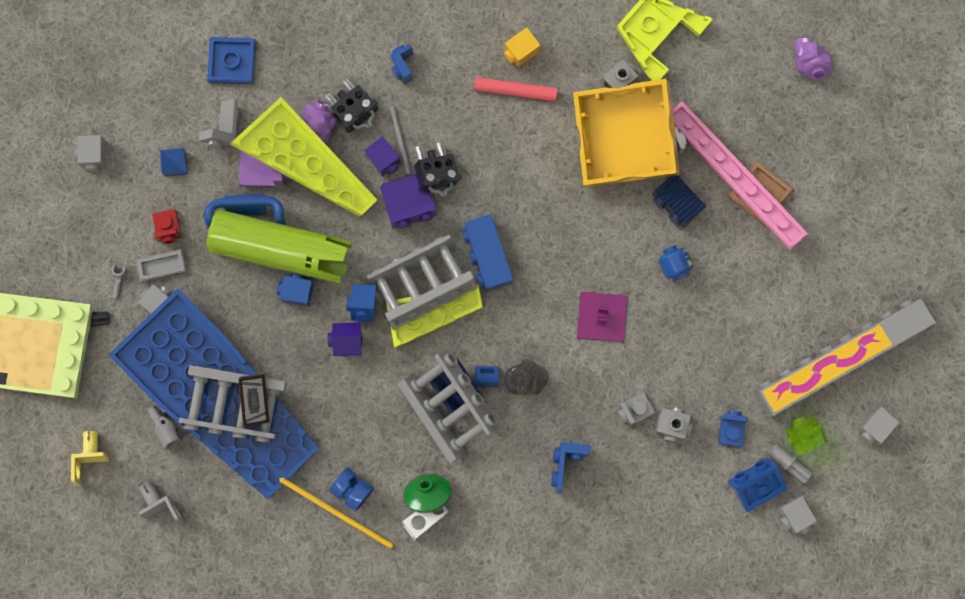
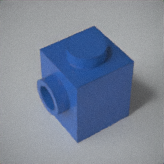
M291 273L290 276L283 277V282L279 281L277 295H280L279 299L282 302L309 307L314 284L311 280L304 279L305 276Z
M352 284L351 297H347L346 311L351 312V321L375 322L376 285Z

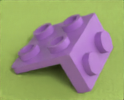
M240 150V185L285 187L286 179H289V177Z

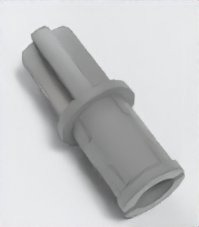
M778 442L768 451L767 454L783 467V471L787 470L802 484L810 479L811 472L796 460L797 457L795 455H790Z

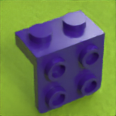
M416 174L390 181L380 186L392 229H403L409 227L411 223L418 221L426 222L437 216L430 191L421 192L418 190L419 182Z

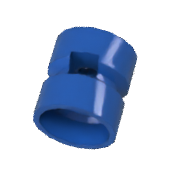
M347 467L332 484L329 492L338 499L344 498L345 504L356 512L370 496L374 487L364 479L358 480L359 475Z

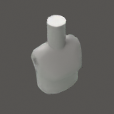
M156 405L150 407L148 412L154 422V433L160 440L164 450L175 447L181 441L177 433V424L161 416Z

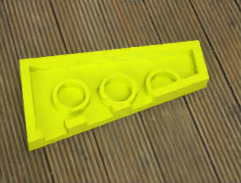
M477 284V289L394 331L391 327L394 348L483 309L479 285ZM407 297L396 300L399 305H403L411 301L412 298ZM386 302V304H387V310H388V312H389V311H390V307H389L388 303Z

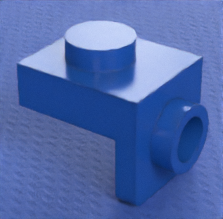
M410 44L397 47L390 55L391 62L394 65L391 68L396 79H402L404 84L413 80L412 73L404 59L413 55V49Z

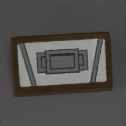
M265 374L241 376L238 380L243 426L269 423Z

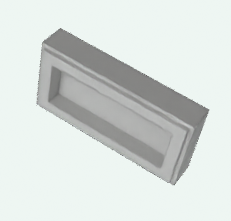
M182 249L136 259L140 282L142 283L187 273Z

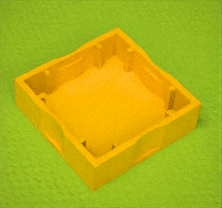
M667 79L633 83L621 88H599L573 92L576 123L581 138L580 159L584 186L591 187L680 175L670 82Z

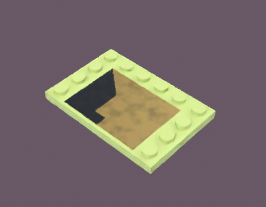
M0 293V389L77 399L94 306L91 304Z

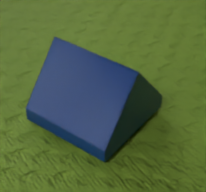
M476 366L475 385L477 387L499 388V367Z

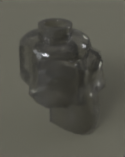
M524 359L520 364L507 370L504 378L505 386L508 391L516 395H537L546 385L549 379V372L534 361Z

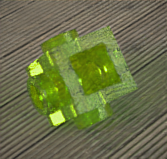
M802 416L792 421L793 426L785 430L788 441L794 447L798 456L828 442L823 433V428L815 416L808 419Z

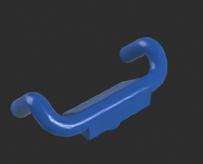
M265 194L225 195L224 198L211 201L204 212L205 224L208 230L215 210L221 207H225V211L241 215L267 214L266 206H272L275 211L276 223L286 225L281 202L274 197L265 196Z

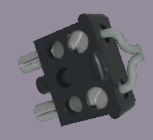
M345 79L342 84L349 91L348 94L344 90H340L337 93V96L340 98L339 101L331 93H327L328 96L325 95V99L331 105L330 108L333 114L343 124L347 133L363 127L369 129L373 125L371 121L374 119L375 112L378 111L379 107L377 101L372 100L360 85L355 87L349 79ZM369 118L368 124H362L365 120Z
M443 142L436 144L439 154L437 157L435 150L427 151L428 158H426L423 147H415L418 161L414 165V169L419 182L418 190L421 192L430 190L432 193L440 194L441 197H446L447 192L451 191L453 186L462 178L458 173L453 154L447 155ZM449 187L445 189L444 192H441L440 190H434L438 188Z

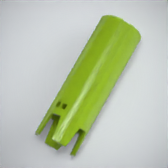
M218 210L214 214L207 235L208 251L212 254L341 284V277H345L348 264L341 261L345 259L347 248H352V242L345 239L224 210Z

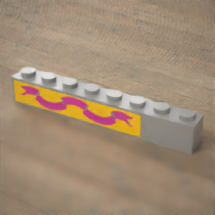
M912 298L899 305L900 311L893 313L890 310L879 317L881 319L879 323L874 325L871 321L860 327L861 333L853 336L850 333L839 339L841 344L835 348L830 344L820 350L821 356L815 359L809 356L799 362L800 368L793 371L790 367L781 372L779 380L772 382L769 379L760 384L759 388L761 390L755 394L769 418L935 324L934 318L922 299L915 302Z

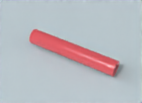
M476 77L474 91L555 102L558 89L555 87Z

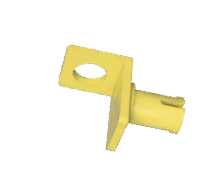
M88 431L83 432V452L71 454V482L76 486H81V463L109 461V457L104 452H98V432L90 431V434H88Z

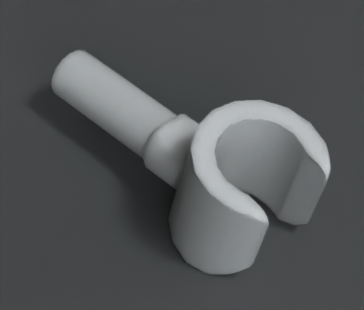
M114 264L111 268L112 274L115 277L113 298H119L122 280L127 277V269L123 266V271L117 274V265Z

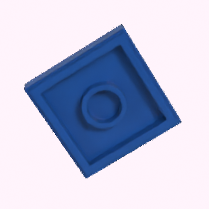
M210 37L207 82L254 84L256 39Z

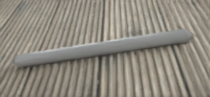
M391 105L389 109L405 173L407 176H410L412 173L396 110Z

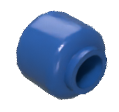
M676 245L663 250L664 255L660 256L658 261L666 278H672L673 281L690 275L689 271L693 268V264L685 248L677 249Z

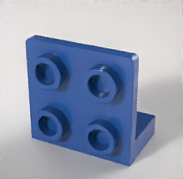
M561 442L559 447H555L553 463H557V472L553 471L551 487H555L556 493L562 492L565 455H568V460L582 461L584 457L590 455V445Z

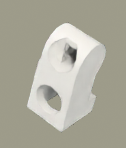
M444 505L442 508L429 513L414 512L402 522V525L415 541L449 511Z

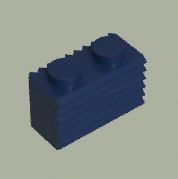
M677 175L670 176L652 194L654 197L653 202L661 210L665 208L670 214L669 219L676 226L681 225L683 229L706 208L702 200Z

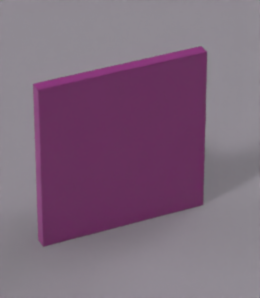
M581 292L577 338L624 342L627 296Z

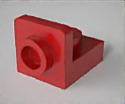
M175 209L152 214L156 232L154 233V238L158 242L170 244L176 242V238L181 237L177 211Z

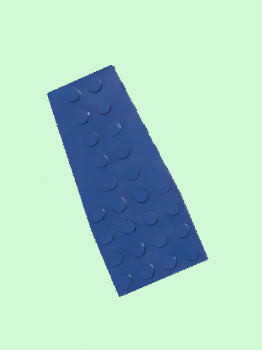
M179 288L108 354L160 408L178 423L179 418H189L195 381H193L194 376L188 375L189 365L245 375H258L231 341ZM208 379V383H205L198 421L208 423L213 421L219 390L218 380ZM232 383V386L228 389L222 425L236 427L241 403L239 384ZM277 397L269 432L277 434V439L271 438L270 443L256 441V436L247 434L246 439L232 437L233 432L223 430L222 435L208 433V427L199 426V431L187 429L196 439L201 441L211 452L222 459L266 499L270 498L283 485L280 483L279 478L284 477L288 480L319 450V447ZM261 424L246 426V429L260 431Z

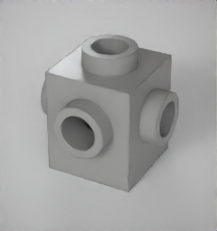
M672 407L671 410L662 408L659 412L654 433L663 435V440L678 443V440L682 441L685 439V436H690L693 423L689 422L690 415H686L683 409ZM672 422L677 424V429L672 426Z

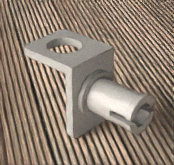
M152 481L145 483V488L143 485L139 487V491L148 505L139 512L141 517L148 519L168 507L176 522L181 525L185 523L173 499L168 496L160 498Z

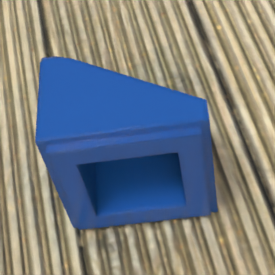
M183 148L160 150L161 172L165 177L188 174L187 156Z

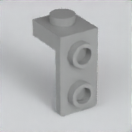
M233 98L221 102L219 130L212 128L199 132L200 142L208 143L207 146L211 148H221L230 145L236 139V124L239 113L238 99Z

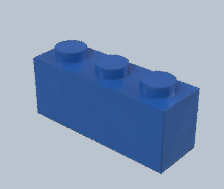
M489 214L464 222L465 230H462V235L465 243H470L472 251L469 252L472 265L478 266L480 273L476 274L479 286L485 287L486 292L513 284V278L492 215Z

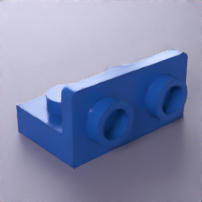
M769 458L757 461L753 467L746 471L738 472L732 479L728 480L729 485L735 490L743 509L747 513L788 489L778 466Z

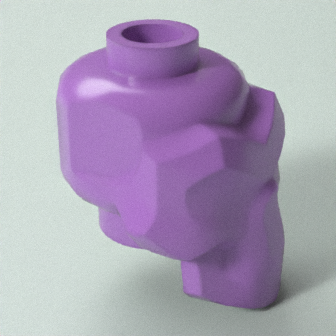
M798 38L794 41L795 64L800 74L805 75L811 80H822L831 74L833 63L828 51L824 50L819 44L812 43L807 38Z
M316 100L315 103L306 104L301 119L327 145L330 136L333 135L336 119L328 109V104Z

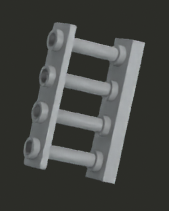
M450 235L439 237L433 243L425 247H419L411 254L403 258H397L391 264L383 268H377L366 276L370 285H376V288H380L390 307V311L385 313L393 331L477 289L472 273L470 271L462 273L450 251L455 246ZM441 255L454 277L444 284L440 283L429 262ZM419 266L422 267L432 286V290L423 295L419 293L409 274V271ZM399 276L412 298L411 301L403 305L398 304L387 283Z
M445 350L435 355L438 364L419 379L416 375L405 378L398 383V386L448 462L452 463L467 454L464 445L483 431L489 436L501 428L495 415L490 413L484 404L483 397L472 386L469 376L458 365L455 355L450 353L449 350ZM442 372H445L452 383L433 398H430L424 386ZM458 391L465 404L446 418H443L437 406ZM471 411L478 424L457 438L450 426Z
M189 365L188 375L194 376L195 386L189 418H179V423H185V429L199 431V426L208 427V433L222 435L223 430L233 432L232 437L246 439L247 434L255 435L256 441L270 443L271 438L277 439V434L269 432L276 395L279 396L280 391H286L287 382L265 378L270 422L261 424L260 431L246 429V426H243L241 403L236 427L222 425L228 389L232 386V383L239 384L238 379L241 376L249 375ZM208 379L218 380L217 385H219L212 423L198 421L205 383H208Z

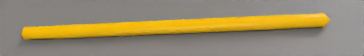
M284 477L279 478L280 483L389 549L394 548L393 543Z

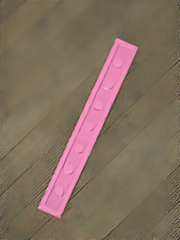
M683 101L673 108L674 126L678 128L679 132H683L686 141L789 250H792L808 236L803 227Z

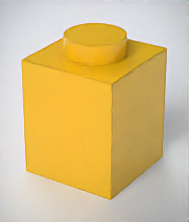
M525 28L505 42L504 56L509 63H515L517 67H520L540 52L541 45L529 29Z

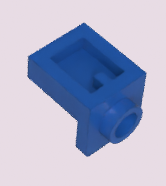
M728 411V414L722 415L718 444L743 447L745 423L748 422V417L742 416V412Z

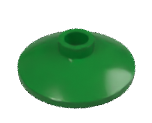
M421 475L414 478L405 487L404 501L413 511L420 513L433 512L442 508L449 501L451 487L449 482L440 475Z

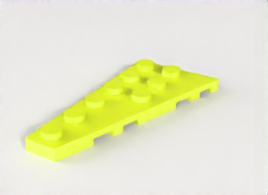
M282 97L230 143V145L359 217L377 201L373 194Z

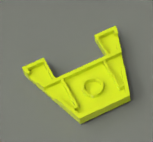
M639 0L617 25V30L648 79L654 81L663 79L669 69L652 54L678 24L682 23L699 37L712 23L713 19L706 15L705 17L698 15L688 8L683 9L675 6L667 0Z

